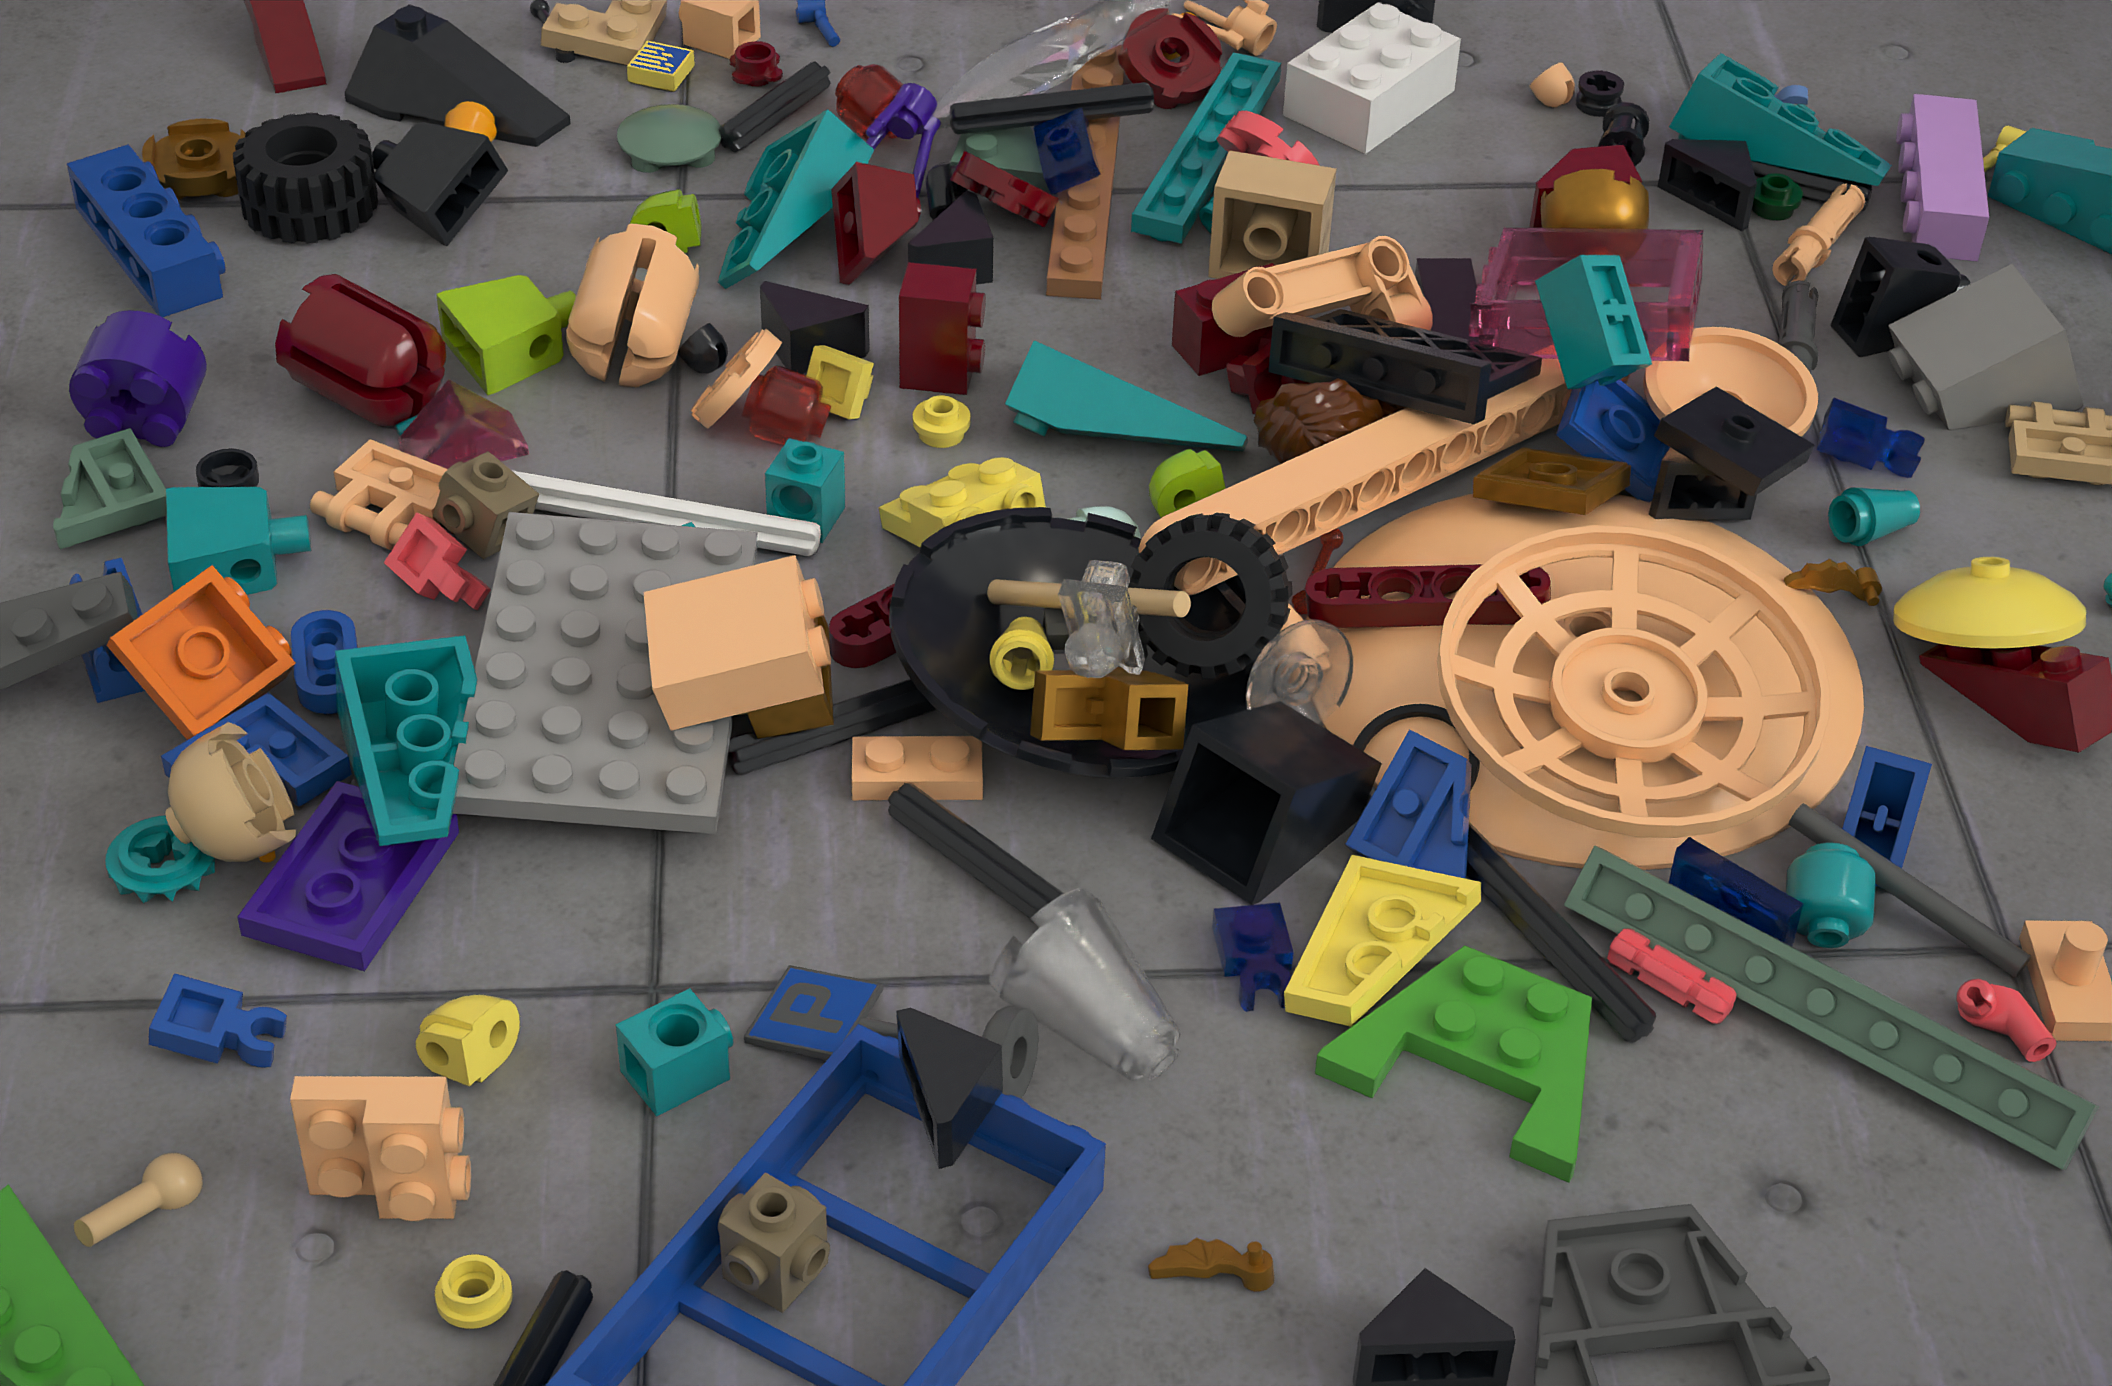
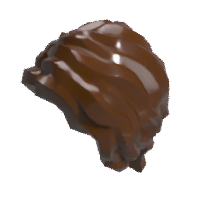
M1337 378L1331 382L1281 385L1274 398L1260 401L1253 421L1258 429V446L1266 448L1269 454L1273 455L1282 464L1407 407L1363 396L1345 380Z

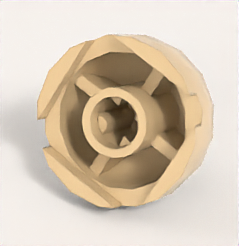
M230 722L200 737L180 753L171 767L168 785L171 807L167 808L165 813L172 832L182 843L188 844L192 842L204 854L222 861L247 862L276 850L296 837V829L285 830L283 823L284 820L294 816V811L284 784L270 759L261 748L249 754L237 741L248 733L240 726Z

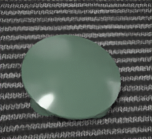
M679 104L656 105L636 111L625 118L617 130V141L620 148L631 156L632 167L644 173L655 172L662 168V166L687 164L697 168L706 167L715 161V149L722 137L719 132L720 124L715 117L699 108Z

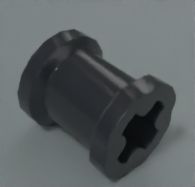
M1622 102L1615 104L1607 110L1603 117L1604 133L1599 140L1598 147L1613 146L1614 143L1624 145L1634 166H1636L1645 155L1643 139L1649 131V117L1642 107L1634 103ZM1633 118L1636 120L1634 129L1631 128Z

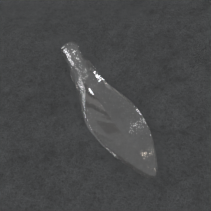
M1099 0L1089 8L1011 41L967 71L937 100V109L933 116L941 121L939 129L951 127L949 111L950 106L954 103L1034 95L1052 89L1069 79L1091 59L1123 44L1131 23L1139 15L1152 9L1169 7L1170 1Z

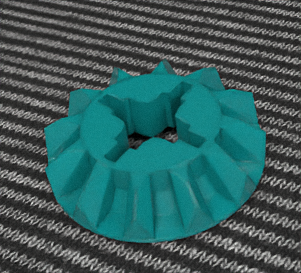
M166 815L147 818L124 829L111 842L105 859L108 876L114 880L120 895L135 892L143 903L148 902L156 894H164L173 902L176 891L182 888L199 891L201 877L215 873V858L204 854L192 842L188 844L182 843L172 832ZM172 849L174 860H166L161 868H152L151 863H160L164 856L169 855Z

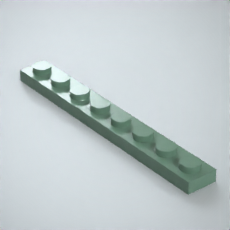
M1595 845L1564 906L1617 934L1625 928L1633 929L1650 939L1651 942L1648 947L1654 949L1655 945H1660L1705 971L1706 974L1703 979L1709 982L1711 977L1717 978L1732 987L1737 994V998L2062 1170L2067 1169L2099 1108L2098 1105Z

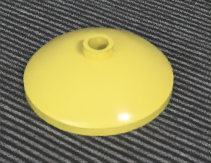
M1979 557L1971 561V567L1941 572L1906 592L1894 605L1893 622L1902 632L1933 643L1970 648H2020L2050 644L2077 635L2086 626V608L2073 593L2039 573L2010 567V561L2005 558Z

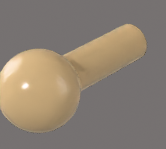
M167 1153L155 1158L145 1169L141 1184L74 1222V1231L77 1238L83 1245L91 1247L157 1208L171 1210L188 1205L196 1199L202 1189L203 1178L200 1168L191 1158L180 1153Z

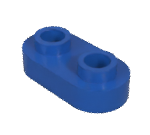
M320 610L301 617L291 629L292 656L296 662L294 665V678L298 699L303 707L316 713L335 714L338 713L336 705L335 651L358 648L355 626L350 617L338 611Z

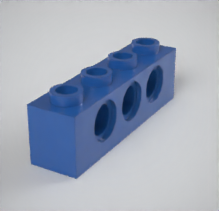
M128 144L67 163L76 209L158 316L166 317L223 298L219 275L224 274L226 268L219 247L214 241L208 243L204 239L195 217L192 214L185 215L174 191L170 187L163 188L159 183L153 165L149 161L142 162Z

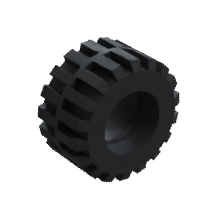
M318 113L283 115L282 118L262 122L260 127L251 128L245 133V138L239 139L235 145L236 151L233 152V163L244 220H248V226L254 231H262V236L269 239L280 238L282 242L318 243L319 240H332L341 237L343 233H351L360 228L359 223L368 222L373 216L372 210L377 209L378 194L374 180L375 172L371 143L368 140L367 133L363 129H358L357 124L350 120H340V116L331 114L318 115Z
M1219 512L1213 515H1203V513L1191 515L1174 522L1156 533L1145 543L1146 547L1143 551L1136 555L1130 567L1134 569L1132 576L1126 581L1125 587L1174 590L1175 578L1183 566L1192 560L1210 557L1229 565L1238 574L1245 589L1246 604L1242 615L1235 624L1222 631L1213 632L1199 629L1190 624L1184 617L1126 614L1128 622L1134 621L1139 632L1134 637L1142 647L1147 644L1155 652L1151 658L1161 666L1167 662L1176 667L1174 673L1187 677L1191 673L1202 674V679L1216 678L1219 674L1227 672L1231 675L1243 670L1248 664L1259 659L1278 638L1291 608H1288L1289 598L1293 595L1292 581L1287 579L1286 570L1289 567L1284 555L1279 557L1273 547L1276 544L1275 541L1267 533L1262 535L1254 529L1256 524L1244 518L1239 521L1230 518V514Z

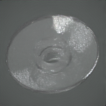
M1313 619L1300 621L1283 629L1268 642L1252 667L1246 689L1247 710L1281 701L1320 726H1323L1327 718L1342 704L1352 680L1353 653L1346 636L1332 624Z

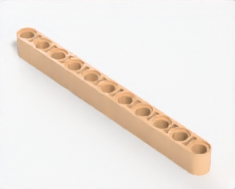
M1552 342L1528 353L1529 355L1542 357L1540 375L1487 399L1485 420L1476 424H1470L1405 408L1160 518L1144 534L1140 542L1139 553L1146 547L1145 543L1174 522L1195 514L1213 515L1219 512L1230 514V518L1239 521L1244 518L1256 524L1254 529L1262 535L1267 533L1276 543L1273 547L1277 554L1281 555L1560 424L1572 389H1567L1554 343ZM1630 374L1620 380L1626 384ZM1203 557L1192 560L1183 566L1175 578L1174 586L1180 591H1185L1188 595H1193L1238 574L1229 565L1218 559Z

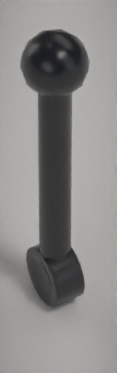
M534 0L530 5V12L534 17L540 18L544 25L549 16V4L545 0ZM555 48L557 61L569 63L575 60L576 54L574 51H564Z

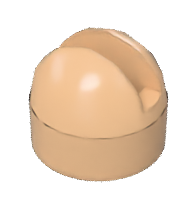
M1561 62L1541 73L1530 84V89L1545 106L1558 107L1572 99L1575 93V83L1571 73Z

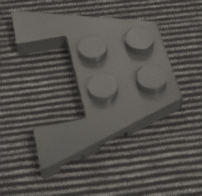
M1692 1204L1548 1220L1543 1248L1534 1386H1599L1590 1356L1729 1339L1735 1341L1751 1386H1828L1830 1376L1825 1366L1816 1356L1808 1359L1791 1339L1792 1326L1776 1307L1766 1308L1746 1284L1747 1271Z

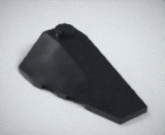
M410 4L398 9L393 15L373 27L345 90L346 102L381 118L401 122L405 116L404 114L428 118L429 123L445 126L447 113L459 103L467 101L476 102L488 108L493 114L497 129L495 140L533 147L539 146L570 125V115L456 26L446 19Z

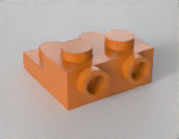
M213 565L110 637L106 645L187 740L266 694L286 679L296 664L290 657L292 655L291 648L283 635L272 626L268 625L265 627L250 610L249 598L242 587L230 577L223 578Z

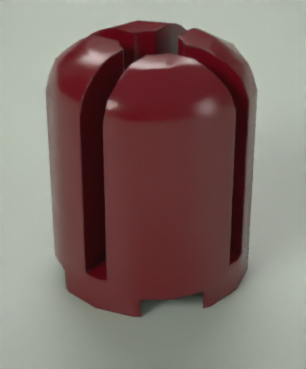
M337 274L320 276L304 286L302 290L310 295L300 305L291 323L282 319L279 324L275 342L276 362L278 365L286 368L293 380L381 427L395 426V424L424 412L440 389L445 373L443 366L447 357L446 344L436 327Z

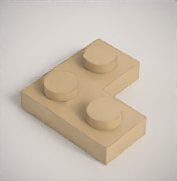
M612 0L606 13L588 10L578 4L565 5L556 3L541 28V46L574 51L575 54L628 65L646 41H653L666 17L667 0Z

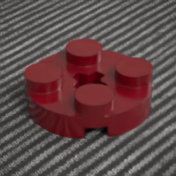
M1156 8L1142 13L1131 23L1118 55V63L1133 84L1146 82L1152 87L1154 104L1163 109H1173L1178 104L1192 103L1207 95L1222 68L1219 60L1222 55V48L1213 30L1198 17L1186 12L1182 18L1175 15H1166L1169 9ZM1162 50L1169 55L1175 52L1181 56L1179 62L1175 63L1166 59L1163 56Z
M964 151L950 179L1044 228L1059 198Z

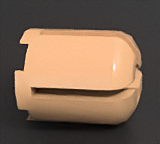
M628 224L625 232L611 234L600 242V237L597 238L589 254L568 319L569 324L566 336L571 355L586 373L605 382L625 319L631 321L632 325L627 342L628 350L622 366L619 386L639 387L662 377L671 369L675 362L691 305L698 289L699 266L696 264L694 269L689 257L676 246L677 237L655 226ZM638 267L647 269L644 281L635 278Z

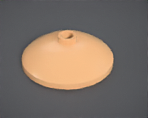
M1695 328L1667 338L1650 355L1652 365L1645 369L1643 388L1650 408L1660 420L1717 386L1801 437L1808 431L1813 422L1818 405V391L1812 375L1793 353L1766 337L1735 328Z

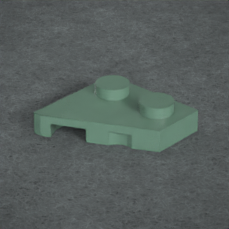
M1031 127L960 135L950 165L958 164L964 151L1045 192H1050L1052 170Z
M131 428L72 446L68 462L70 474L64 479L61 490L63 509L61 517L54 518L53 529L59 549L132 526H141L151 520L167 516L166 488Z

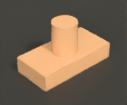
M2025 920L2019 941L2022 950L2032 956L2027 967L2047 1029L2056 1041H2112V981L2103 956L2108 942L2105 931L2092 923V921Z

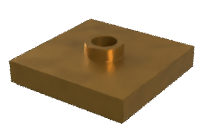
M1522 447L1473 477V498L1586 515L1630 486L1631 465H1627L1625 462Z

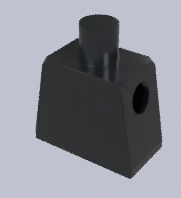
M426 122L414 124L398 144L389 140H383L375 146L372 152L373 165L376 170L374 180L391 206L399 214L445 246L449 245L508 172L507 167L488 136Z
M1865 237L1830 326L1858 357L1887 352L1895 348L1889 329L1890 324L1971 283L1965 275L1960 274L1937 248L1929 244Z

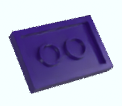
M337 781L237 916L241 936L365 972L458 836L457 814H452L448 837L379 846L360 788Z

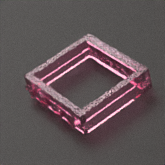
M1503 228L1498 246L1490 247L1488 264L1483 266L1482 283L1477 284L1475 303H1471L1469 336L1479 337L1480 343L1542 357V359H1558L1541 300H1514L1518 286L1536 285L1535 280L1579 255H1620L1629 287H1670L1667 302H1634L1651 361L1689 362L1702 288L1704 230Z

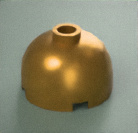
M1607 169L1580 170L1563 175L1554 181V191L1548 195L1544 191L1541 197V222L1544 241L1552 253L1564 263L1579 255H1620L1621 262L1624 263L1635 255L1647 236L1649 226L1648 191L1639 180L1631 176L1630 185L1623 181L1615 180L1614 171Z

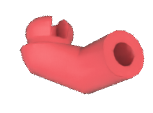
M1971 979L1960 986L1956 999L1958 1011L1972 1026L2009 1036L2029 1062L2040 1061L2055 1049L2056 1039L2018 991L2005 986L1989 984L1982 979Z

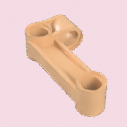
M1378 236L1368 243L1268 268L1253 267L1217 293L1212 301V312L1218 326L1234 337H1244L1253 330L1272 326L1274 316L1283 312L1307 317L1345 306H1350L1352 312L1430 331L1433 324L1430 305L1421 292L1410 267L1407 253L1402 245L1388 236Z

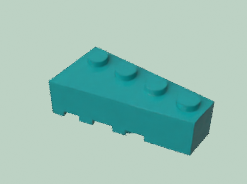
M2031 128L1999 152L1988 197L2112 254V148L2096 146L2092 139Z

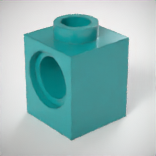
M788 438L765 472L767 515L817 523L820 526L821 532L820 543H823L845 509L844 452L819 446L812 442Z
M690 988L616 1024L620 1072L656 1117L730 1080L728 1048L733 1046V1036L724 1016L717 1009L708 1010Z

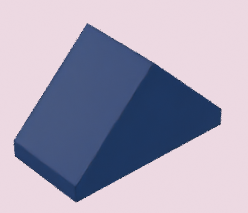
M1866 746L1842 829L1902 869L1932 764Z

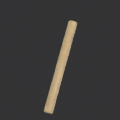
M996 579L989 584L987 591L990 602L998 605L1184 617L1188 614L1191 606L1189 595L1185 591Z

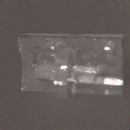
M1091 560L1088 562L1082 581L1063 579L1058 596L1069 632V638L1065 643V656L1070 669L1077 675L1087 678H1102L1118 666L1130 674H1141L1145 656L1138 632L1140 618L1137 607L1131 604L1128 592L1130 578L1127 566L1122 563Z

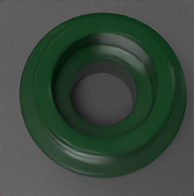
M1771 173L1756 179L1757 186L1752 210L1758 216L1773 221L1786 220L1801 205L1803 191L1790 177L1784 174Z

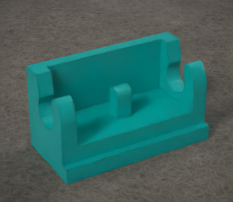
M1579 255L1535 280L1567 389H1580L1598 380L1600 386L1608 385L1639 369L1652 365L1620 255Z

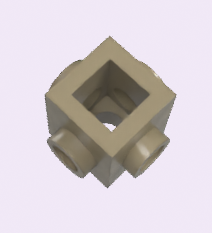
M488 451L465 463H455L443 474L439 482L440 493L433 517L484 560L501 550L508 513L533 514L539 493Z
M765 1172L745 1194L739 1193L735 1195L723 1209L718 1222L723 1278L783 1313L828 1264L830 1244L827 1242L826 1206L820 1204L817 1198L808 1190L799 1186H789Z

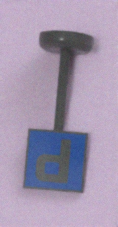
M789 965L744 1035V1040L747 1044L827 1060L858 1024L885 1037L890 1036L898 1039L897 1024L866 1018L883 991L882 983ZM1009 1005L996 1011L987 1023L982 1037L1002 1045V1093L1022 1098L1033 1076L1037 1060L1039 1042L1038 1022L1034 1012L1030 1009Z

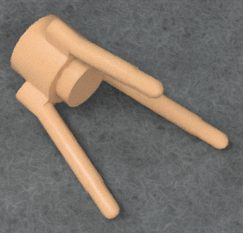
M1191 0L1184 2L1186 10L1223 28L1220 29L1207 24L1220 41L1236 50L1242 47L1255 56L1260 55L1266 50L1273 40L1277 29V22L1265 15L1269 4L1262 0H1243L1247 7L1244 8L1240 5L1235 7L1228 18ZM1177 13L1171 14L1181 18L1183 17L1182 15Z

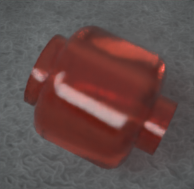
M882 65L855 66L841 78L836 87V112L847 125L867 141L869 138L866 134L867 128L891 103L903 83ZM891 131L886 135L891 139L897 137Z
M776 365L771 367L765 376L759 374L752 382L741 417L749 419V431L753 436L783 447L788 438L807 442L809 435L821 438L832 405L821 402L824 391L821 381Z

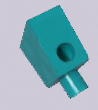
M261 487L166 488L168 566L174 592L211 565L215 567L223 578L230 577L235 580L247 595L271 590L277 585L276 555L312 551L307 515L272 519L267 491Z

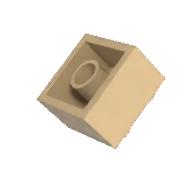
M1229 150L1214 187L1208 277L1218 279L1249 270L1255 266H1263L1270 263L1280 265L1328 253L1337 169Z

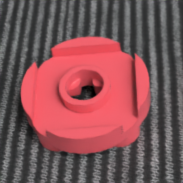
M1239 111L1236 116L1234 115L1228 121L1217 137V142L1228 152L1230 150L1319 165L1313 154L1299 140L1291 148L1278 137L1283 130L1282 127L1250 111Z

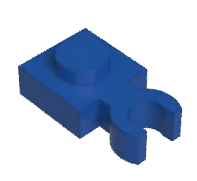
M174 973L149 1027L148 1045L217 1064L224 1048L236 1050L240 1058L252 1066L271 1067L274 1058V1043L259 1040L255 1036L269 1034L274 1037L283 1038L286 1032L287 1015L272 1007H257L249 1011L242 1010L243 992Z

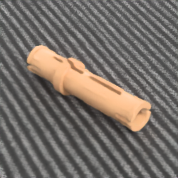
M1847 184L1837 186L1827 202L1811 218V221L1807 225L1797 228L1789 237L1787 244H1790V246L1775 260L1772 267L1773 275L1779 283L1787 286L1794 275L1796 276L1791 282L1804 281L1812 268H1817L1826 261L1831 254V250H1828L1865 206V196L1857 186L1851 185L1844 195L1843 193L1847 190Z

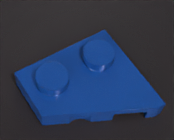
M1409 729L1345 845L1353 852L1365 858L1466 879L1472 764L1467 758Z

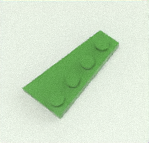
M9 1184L0 1190V1385L144 1386Z

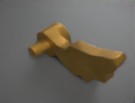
M1831 559L1820 564L1806 563L1801 571L1792 572L1784 578L1786 586L1793 589H1813L1826 593L1838 590L1849 591L1858 599L1867 601L1869 606H1875L1879 603L1878 596L1882 592V585L1873 568L1862 567L1854 571L1846 562L1835 563Z
M1196 1237L1186 1245H1170L1165 1256L1155 1258L1148 1265L1151 1279L1181 1276L1208 1279L1218 1273H1227L1241 1277L1244 1287L1258 1292L1270 1288L1275 1279L1272 1256L1267 1251L1262 1250L1261 1243L1257 1241L1250 1242L1247 1245V1252L1241 1255L1233 1246L1219 1239L1206 1242Z

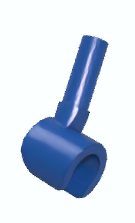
M797 0V22H815L816 27L819 28L831 47L837 46L840 43V38L826 15L825 0Z

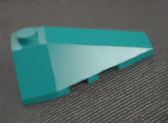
M1722 53L1716 56L1698 74L1669 128L1680 133L1678 139L1746 141L1751 161L1879 186L1892 166L1845 132L1832 128L1825 132L1818 127L1819 121L1814 116L1816 112L1804 104H1797L1796 106L1791 103H1783L1774 97L1779 88L1777 85Z
M1035 340L1005 402V405L1011 411L1017 413L1013 423L1045 437L1048 428H1051L1062 434L1244 452L1248 443V437L1242 433Z
M466 636L336 650L337 712L346 750L379 846L448 837L459 783V769L454 766L458 743L466 744L469 722H463L468 697L475 696L477 676Z

